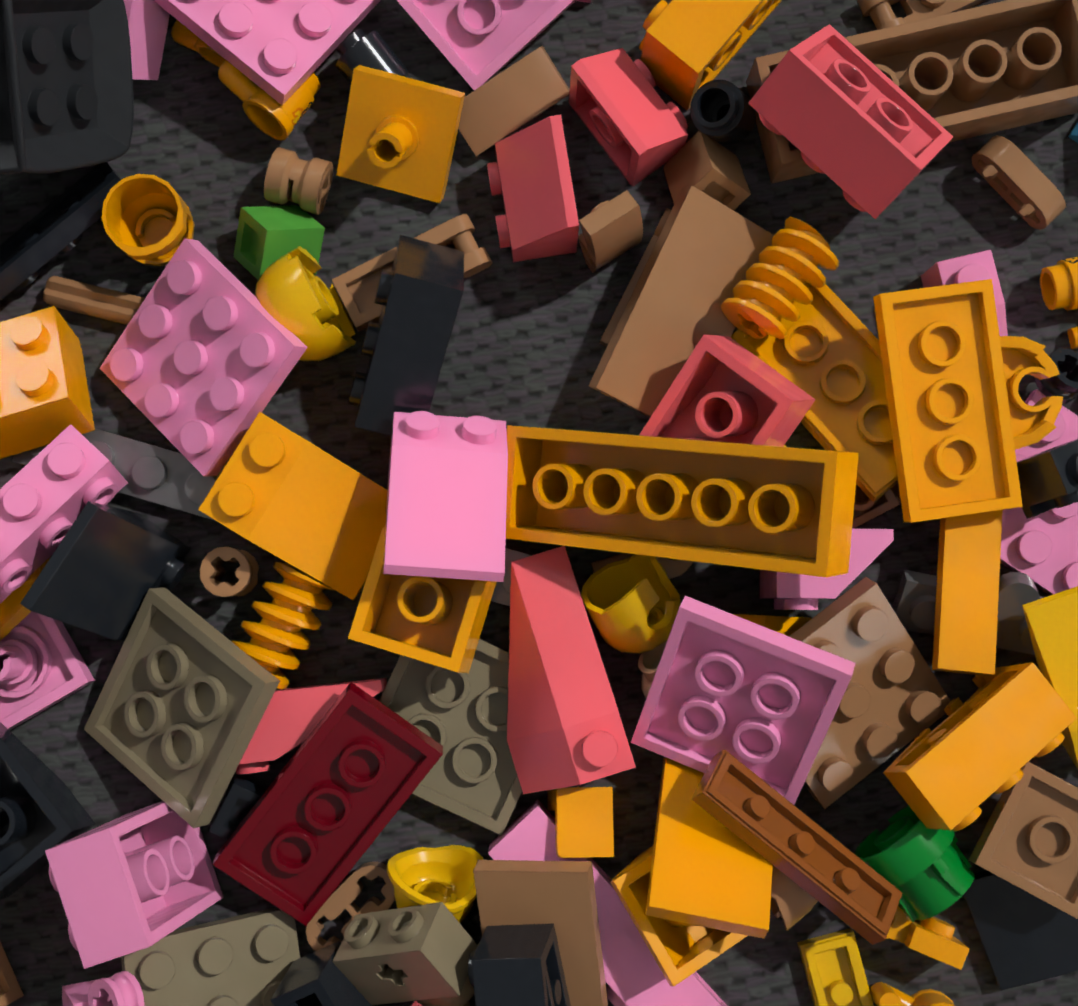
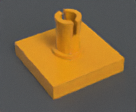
M358 65L353 70L336 176L441 203L446 191L465 93Z

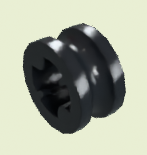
M1058 348L1049 357L1056 364L1060 375L1043 380L1035 377L1034 379L1042 394L1046 397L1063 396L1062 403L1066 404L1073 401L1078 395V353L1069 348Z

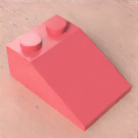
M703 335L639 435L783 447L815 399L729 336Z

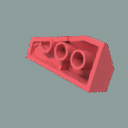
M565 546L512 561L507 743L523 794L582 785L636 768Z

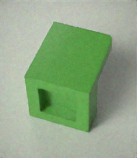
M296 205L241 207L233 257L258 281L267 267L281 256L299 246L306 249L319 263L325 227L306 211H302L300 206Z

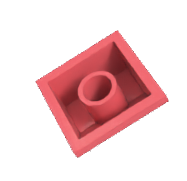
M620 48L582 58L571 65L569 104L633 187L668 162L686 144L688 124L680 109L671 101L665 104L655 91L656 83L648 67L640 59H636L633 62L626 51Z
M560 114L549 116L496 142L497 162L487 163L491 195H502L505 210L504 215L495 216L500 249L511 247L513 262L576 253L579 221Z

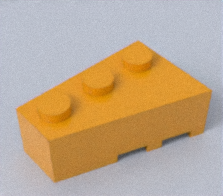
M1033 662L995 668V675L992 676L976 675L972 681L979 689L964 704L959 697L953 699L943 709L949 717L933 731L930 728L923 730L883 772L926 828L959 831L969 826L982 813L979 807L981 803L993 793L1000 794L1013 787L1023 777L1024 773L1021 768L1034 756L1041 757L1050 753L1063 742L1065 737L1061 732L1074 722L1077 717Z

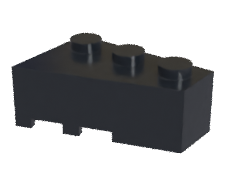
M400 235L391 272L382 269L374 303L383 305L378 324L368 322L361 355L370 357L366 374L355 373L348 404L358 406L355 427L392 436L394 412H429L464 292L463 251Z
M554 923L486 927L477 949L471 951L468 961V975L470 983L474 987L476 1006H571Z

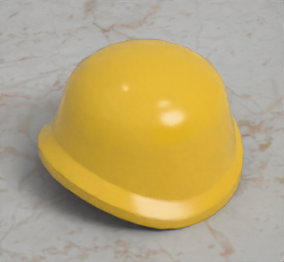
M460 845L436 848L417 847L394 855L388 861L387 874L394 887L397 908L443 902L457 921L461 923L470 913L474 900L477 897L473 870L478 860H484L483 857L476 850Z

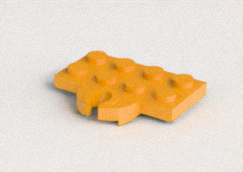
M992 279L881 293L874 296L873 300L904 522L913 523L1023 507L1015 450L1038 443L1056 428L1054 423L1063 402V396L1042 397L1035 405L1030 406L1021 399L1018 392L1019 383L1025 375H1031L1039 380L1060 375L1056 364L1043 350L1046 346L1026 337L999 335Z

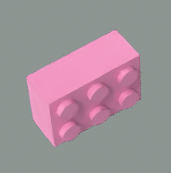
M164 801L125 814L45 850L49 862L50 882L60 895L69 922V939L72 946L79 952L84 969L152 946L224 898L200 827L192 828Z

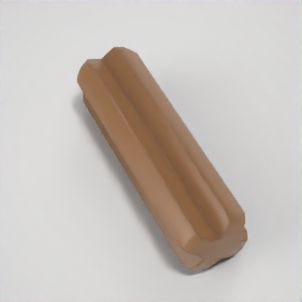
M58 276L48 278L43 293L44 301L50 306L126 325L129 324L145 299L144 297Z

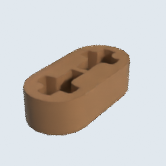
M993 136L973 154L972 164L975 170L1031 227L1039 230L1045 229L1065 210L1066 203L1061 192L1010 140L1003 136Z
M376 861L364 863L356 868L335 889L307 924V941L313 950L318 951L340 941L335 936L329 938L328 941L321 937L320 933L324 928V924L320 920L321 917L325 916L328 920L332 921L346 909L351 917L346 921L341 930L344 936L347 926L354 919L355 915L384 911L390 908L395 897L393 884L387 874V865ZM363 876L371 881L377 876L383 878L385 884L381 892L385 899L380 901L373 896L359 908L353 902L364 887L359 879Z

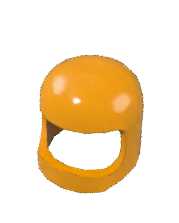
M135 174L123 178L109 190L103 201L101 218L105 232L117 247L129 257L144 265L162 266L168 264L184 238L193 239L195 224L189 207L169 182L155 175Z

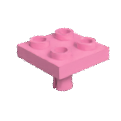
M31 611L0 641V722L9 731L95 681L62 621Z

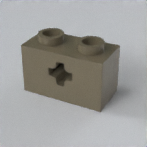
M443 902L355 915L344 932V939L332 962L371 1005L460 996L468 976L470 953L472 950H476L478 945Z

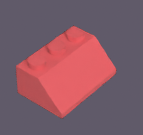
M830 24L790 49L748 102L759 113V118L767 129L777 135L786 137L801 151L803 161L811 169L818 173L826 174L842 189L843 196L850 205L859 211L869 213L874 219L902 193L953 138L945 128Z

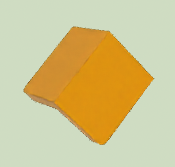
M567 787L547 790L548 810L555 811L556 855L560 858L614 857L613 787Z

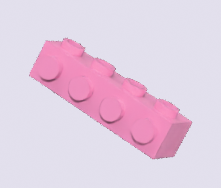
M71 424L0 489V604L14 590L23 585L29 576L55 552L88 501L107 505L128 483L115 466Z

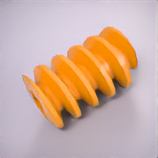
M791 216L785 220V229H780L772 237V246H767L761 251L759 263H754L748 268L746 280H741L733 288L734 298H727L721 304V310L726 318L736 328L756 339H762L767 334L778 339L785 338L787 330L778 319L782 317L785 320L796 322L800 318V312L791 302L794 300L804 305L810 304L813 301V295L805 284L821 288L826 283V277L818 269V266L829 271H834L839 266V260L830 250V246L823 236L808 223Z
M275 562L273 567L283 577V582L265 581L262 587L273 598L272 602L253 601L251 606L262 617L261 622L242 621L240 626L251 637L250 642L234 640L231 642L280 680L277 688L283 690L288 687L289 680L279 668L295 670L299 667L300 660L290 648L309 649L311 642L301 631V628L309 630L320 629L321 621L311 610H330L332 602L322 590L334 589L290 564Z

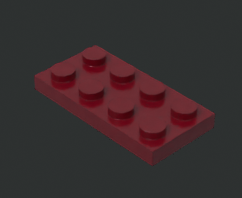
M350 682L217 852L213 865L307 926L441 758L443 746Z

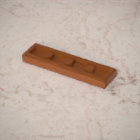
M725 749L714 755L692 800L872 945L886 940L902 892Z

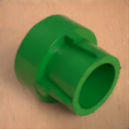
M908 805L888 819L890 825L881 832L876 829L864 838L854 854L902 892L898 906L914 922L915 920L929 919L953 905L970 888L974 880V874L969 869L971 867L970 863L956 845L958 839L955 837L954 831L926 828Z

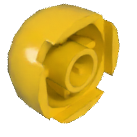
M299 246L281 256L267 267L256 284L255 296L262 307L276 321L295 334L308 347L299 360L321 361L355 345L356 341L351 338V336L355 335V330L333 284L328 289L318 276H314V273L321 270L322 267L306 249Z

